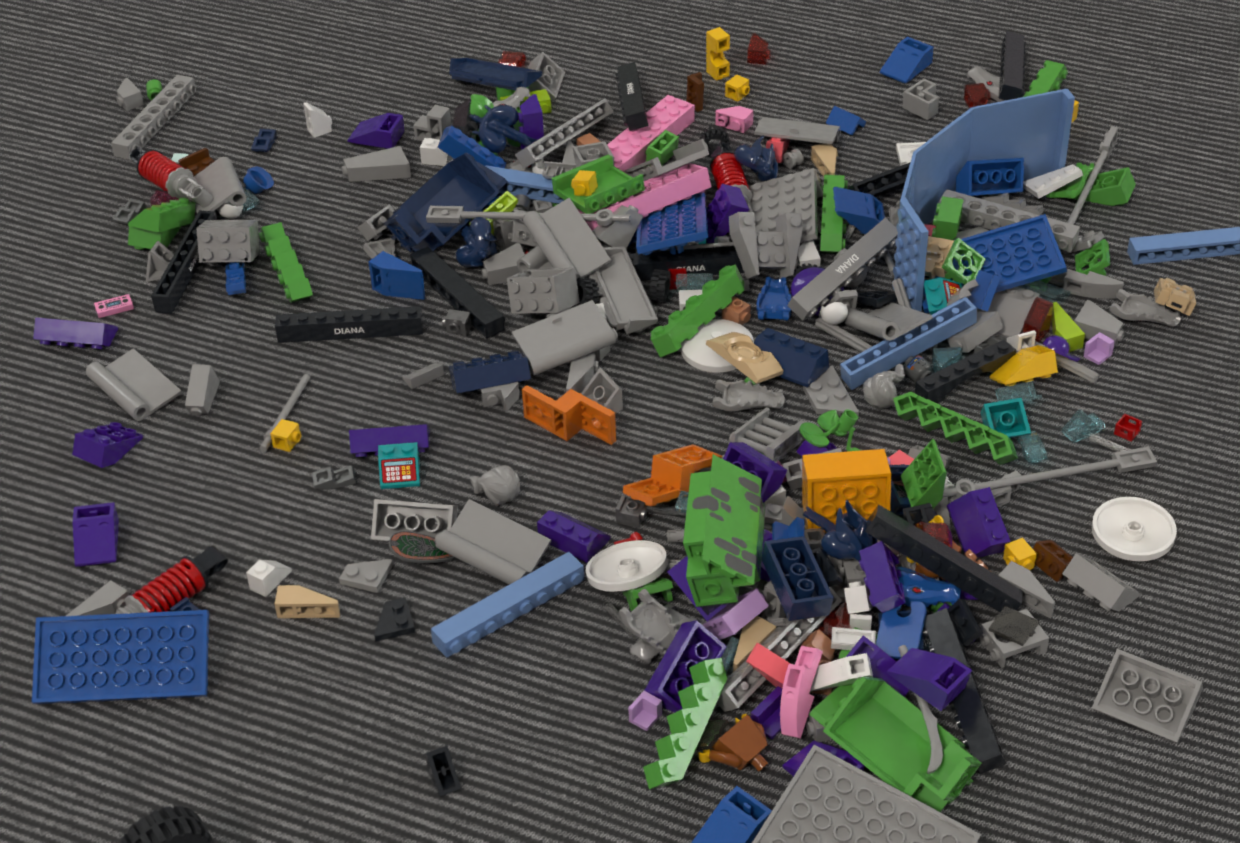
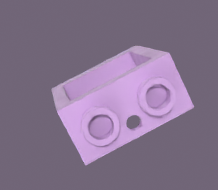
M756 588L738 596V602L728 604L710 620L706 621L703 626L721 640L737 633L769 605L765 601L764 595Z

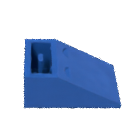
M906 37L898 43L881 68L880 73L902 83L909 82L932 63L933 46Z
M839 187L833 188L835 212L838 216L846 219L850 225L855 226L862 234H867L885 218L883 203L872 194Z
M384 251L368 261L373 290L384 296L425 299L422 270Z
M736 786L721 800L691 843H752L772 810Z

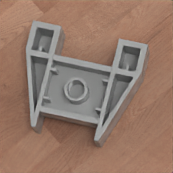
M737 212L729 216L730 236L747 279L758 276L759 269L780 270V278H787L794 274L803 232L801 213H785L776 217L777 232L756 231L754 212Z

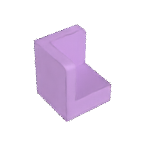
M1099 332L1086 342L1084 357L1100 365L1112 355L1115 341Z
M643 691L629 706V722L645 731H648L662 715V700L646 691Z

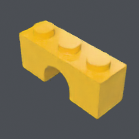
M720 27L706 32V72L716 81L730 76V62L725 59L723 51L730 49V35Z

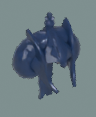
M484 105L488 111L484 117H479L475 114L470 115V118L480 125L479 131H472V133L479 136L483 146L490 152L500 153L505 147H510V145L506 144L505 137L526 146L537 141V139H533L514 128L513 125L517 123L519 117L517 110L512 106L500 105L490 108Z
M763 135L751 147L742 144L734 152L735 159L755 172L761 182L776 178L778 174V163L775 158L773 144L771 143L770 148H762L761 141L764 138Z
M483 217L474 218L470 222V228L467 223L462 227L460 232L467 245L458 248L456 259L463 267H480L483 265V261L497 253L495 241L498 239L491 234L490 222Z
M848 500L845 501L847 513L842 514V509H838L836 525L809 507H806L807 511L803 513V516L827 532L821 540V547L829 556L842 560L855 558L859 562L861 560L859 551L878 543L875 537L865 532L867 520L851 506Z

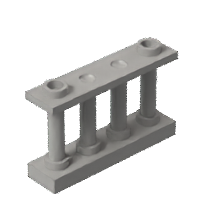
M766 407L736 431L732 432L729 437V443L744 442L758 452L764 453V456L772 461L777 462L805 439L800 433L799 427L802 423L806 422L800 420L792 426L768 418L770 409ZM758 432L763 433V434L768 435V436H771V437H774V438H776V439H773V438L764 436V435H762V434H759ZM749 439H753V440H755V441L761 442V443H763V444H766L767 446L762 445V444L757 443V442H754V441H751V440H749Z

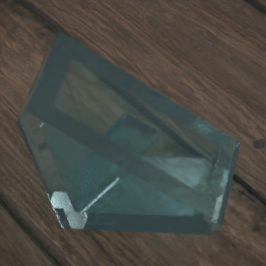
M933 348L932 365L934 373L960 361L962 358V348Z

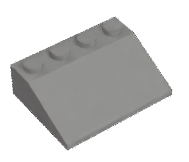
M1020 287L995 293L988 312H998L1003 328L997 333L1007 338L1022 334L1038 311L1040 294ZM977 309V312H986V311Z
M1117 649L1092 709L1178 743L1203 690V683L1192 677Z

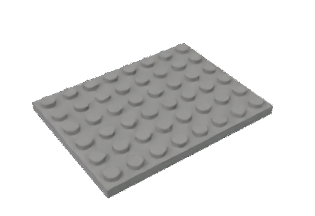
M813 745L752 843H977L981 834L822 748Z

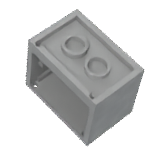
M206 220L197 227L199 262H252L260 254L258 220Z
M575 267L528 269L506 278L511 314L559 313L580 303Z

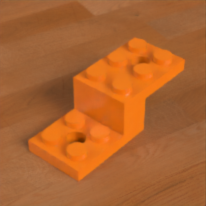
M528 385L522 389L524 418L566 441L583 429L610 445L616 442L615 412L572 389L556 401Z
M694 444L653 455L651 478L624 485L623 494L631 496L633 500L645 502L647 506H656L661 502H670L671 499L683 498L689 494L691 473L700 471L702 468H711L713 454L721 459L722 455Z

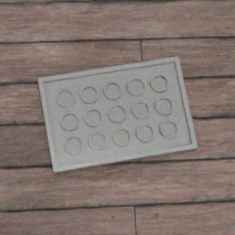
M814 168L750 185L752 192L751 208L755 214L756 231L777 232L776 217L785 213H801L803 232L800 243L818 238L817 184Z

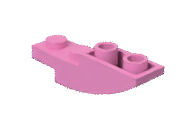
M801 646L795 665L788 664L780 706L781 734L801 739L814 696L809 694L823 653V651L817 648Z

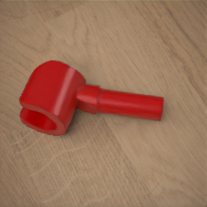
M634 532L630 535V538L616 541L614 545L628 541L643 540L638 532Z

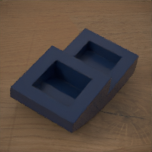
M260 129L258 137L255 136L251 150L268 152L275 141L276 130Z

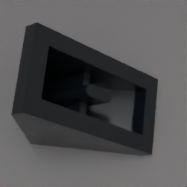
M446 745L425 753L428 773L439 796L461 789L448 746Z

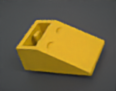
M1041 345L1023 348L991 374L990 379L1005 386H1014L1019 381L1031 382L1036 377H1051V374L1058 373L1055 350Z

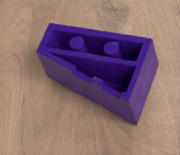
M882 541L860 550L861 560H859V564L866 575L864 582L871 593L869 595L871 605L884 613L906 603L903 584L899 583L898 577L902 576L901 571L896 569V564L900 563L899 558Z

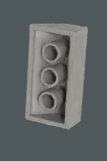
M374 499L371 539L389 541L390 537L399 531H412L436 537L439 532L451 529L457 519L458 505Z

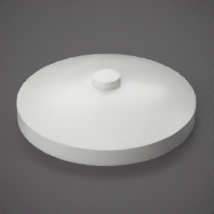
M712 319L706 325H700L698 327L699 332L690 340L685 339L681 343V354L687 363L697 369L707 372H728L737 368L708 347L706 341L731 332L748 335L753 343L754 339L748 329L736 322Z
M1119 497L1103 503L1096 510L1092 521V533L1097 543L1108 553L1130 561H1149L1165 555L1173 547L1177 533L1174 519L1163 507L1138 497Z
M645 540L628 541L610 546L597 553L590 559L585 571L588 582L594 588L611 592L625 591L641 587L658 578L667 568L668 558L666 550L658 543Z

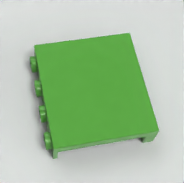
M609 154L551 178L554 194L563 200L570 198L575 207L585 214L593 213L645 190L643 175L631 177L614 167L612 156ZM579 170L596 171L598 187L591 196L574 195L571 182Z

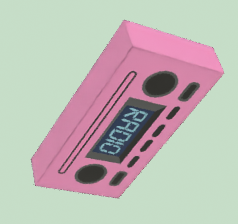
M129 294L94 303L98 318L134 309Z

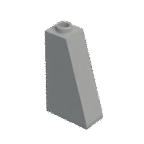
M401 146L343 159L344 166H342V172L344 176H347L349 182L411 177L410 164Z

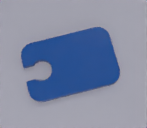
M911 601V614L907 617L898 616L901 605L882 614L876 645L891 658H901L898 648L902 645H905L908 651L911 648L919 649L927 612L924 603Z

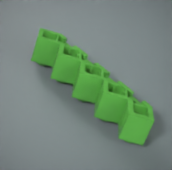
M1046 60L1044 69H1040L1037 79L1033 80L1029 92L1026 91L1023 97L1059 90L1063 79H1066L1068 74L1065 64Z
M824 175L820 253L837 254L845 248V239H842V234H846V224H843L844 218L838 216L835 212V200L833 198L834 187L847 189L848 180H844V175Z
M282 222L261 227V232L259 233L261 243L264 242L267 257L270 256L272 268L276 270L279 283L284 287L286 299H289L290 303L311 298L313 293L309 280L305 278L302 265L298 263L295 250H292L289 237L285 235Z
M736 264L723 267L719 271L718 280H711L702 286L701 295L691 296L686 300L684 310L674 311L669 315L668 325L658 326L651 331V341L660 357L678 351L682 347L680 343L685 339L690 340L699 332L698 327L700 325L709 323L716 316L715 312L719 308L724 309L732 302L731 298L736 293L741 294L744 291V280Z
M913 392L893 398L898 416L904 421L919 416L921 426L927 432L942 427L945 437L951 443L966 438L970 450L975 454L991 449L993 459L999 465L1018 459L1013 441L1001 432H997L988 426L973 421Z
M722 658L704 660L689 668L694 685L678 692L683 709L667 716L671 735L655 741L660 760L643 767L649 789L667 786L683 779L727 681Z

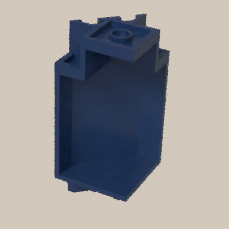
M466 152L443 166L398 207L384 224L393 234L391 239L398 240L401 243V247L409 252H416L425 247H429L434 251L437 247L444 245L472 218H462L461 223H427L426 216L430 206H463L464 211L479 212L500 193L499 190L508 181L501 175L475 161L474 157Z

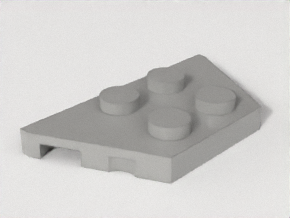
M830 366L809 387L803 386V391L816 414L822 415L825 412L836 409L838 416H841V413L849 409L854 411L859 417L858 409L833 366Z

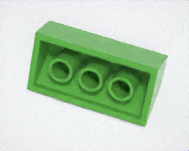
M179 198V200H170L169 203L163 202L161 205H152L151 208L144 209L132 219L128 226L160 233L190 224L195 218L196 203L189 201L188 198Z

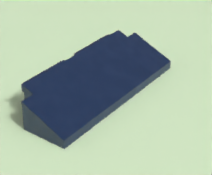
M463 57L450 59L449 74L452 76V79L516 90L518 87H529L542 76V71Z

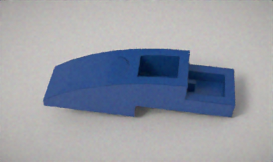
M244 262L226 263V291L228 295L246 293Z

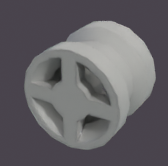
M793 149L791 153L787 152L783 155L784 164L789 169L795 167V165L802 164L804 160L799 149Z

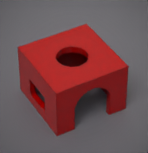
M686 268L668 269L671 273L669 289H687Z
M1124 414L1116 423L1114 434L1132 442L1141 431L1142 421ZM1129 419L1135 421L1136 424L1129 422Z

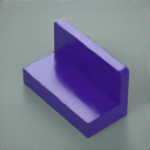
M779 686L751 712V720L763 726L765 736L769 739H773L781 731L780 706L782 688Z

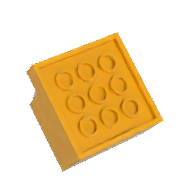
M885 449L802 455L801 480L804 512L807 511L806 507H809L836 525L838 509H842V514L847 513L846 500L866 520H868L878 504L890 511L891 470ZM805 517V529L821 528Z

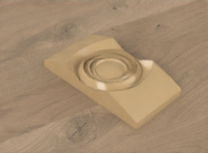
M731 332L706 341L708 347L756 384L783 374L784 370L772 353L761 351L748 335Z

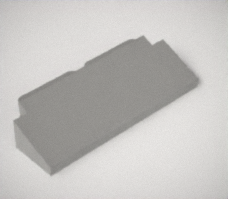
M603 247L611 262L588 276L595 279V282L598 283L599 291L597 292L602 297L600 303L604 304L609 325L615 327L616 331L624 328L626 334L656 324L658 318L626 248Z

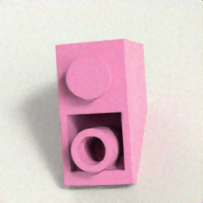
M735 106L716 110L717 126L745 133L753 124V110Z

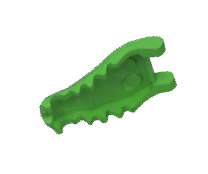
M1077 163V167L1082 170L1083 176L1047 194L1046 197L1074 199L1080 195L1085 187L1088 176L1094 168V163H1090V166Z

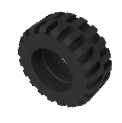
M167 806L162 807V810L151 811L150 815L142 816L138 819L139 822L135 825L132 824L128 828V833L124 834L121 839V843L214 842L198 814L189 808L174 806L173 808Z

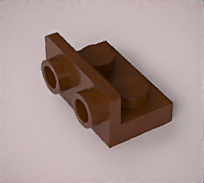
M697 72L687 76L686 101L694 104L695 111H702L704 82H702V73Z
M203 148L179 159L178 162L183 168L189 169L194 177L212 164L214 160L209 156L208 149Z
M1052 540L1037 541L1033 547V550L1036 552L1035 565L1056 582L1060 581L1063 577L1062 573L1073 557Z

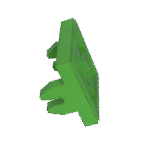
M960 238L955 239L942 265V268L947 271L945 279L952 278V281L963 283L964 285L971 280L976 279L978 271L981 270L986 258ZM953 258L958 261V270L953 266ZM962 260H968V267L962 264ZM967 269L973 272L969 276L963 275L964 270Z
M1105 239L1075 255L1076 272L1087 275L1091 271L1106 276L1104 268L1110 265L1109 244ZM1086 265L1089 266L1088 269L1082 270V267Z
M660 576L641 587L622 591L623 595L627 598L630 611H633L638 606L636 599L639 598L638 593L642 589H646L650 595L662 591L665 601H673L671 592L673 588L672 581Z

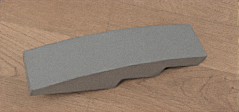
M1009 193L972 196L1037 215L1043 213V205L1026 206V199H1009Z

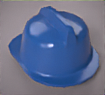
M258 166L248 169L243 179L246 185L244 190H250L255 194H259L274 185L271 175Z

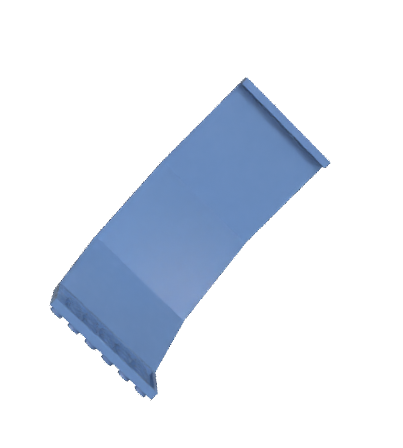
M1068 89L971 107L913 152L900 200V209H898L899 223L896 225L898 236L895 239L897 248L896 253H894L895 267H893L894 280L899 278L903 280L912 309L920 312L922 310L929 233L924 224H928L934 219V215H938L936 214L937 203H939L946 189L956 192V176L967 161L1023 157V181L1065 167L1075 97Z

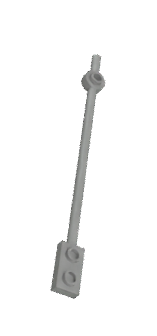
M1111 126L1109 132L1105 133L1104 142H1101L1099 147L1101 154L1067 223L1074 225L1104 161L1109 159L1117 142L1118 127Z
M430 206L426 220L427 223H461L462 218L483 217L485 219H523L527 212L464 211L463 206ZM601 209L596 214L580 213L585 221H596L600 226H608L613 221H631V214H613L609 209Z
M1149 447L1114 452L1112 460L976 484L967 479H961L956 482L955 487L944 489L943 497L956 496L960 498L970 491L990 487V489L1113 467H1117L1120 473L1155 467L1157 460Z

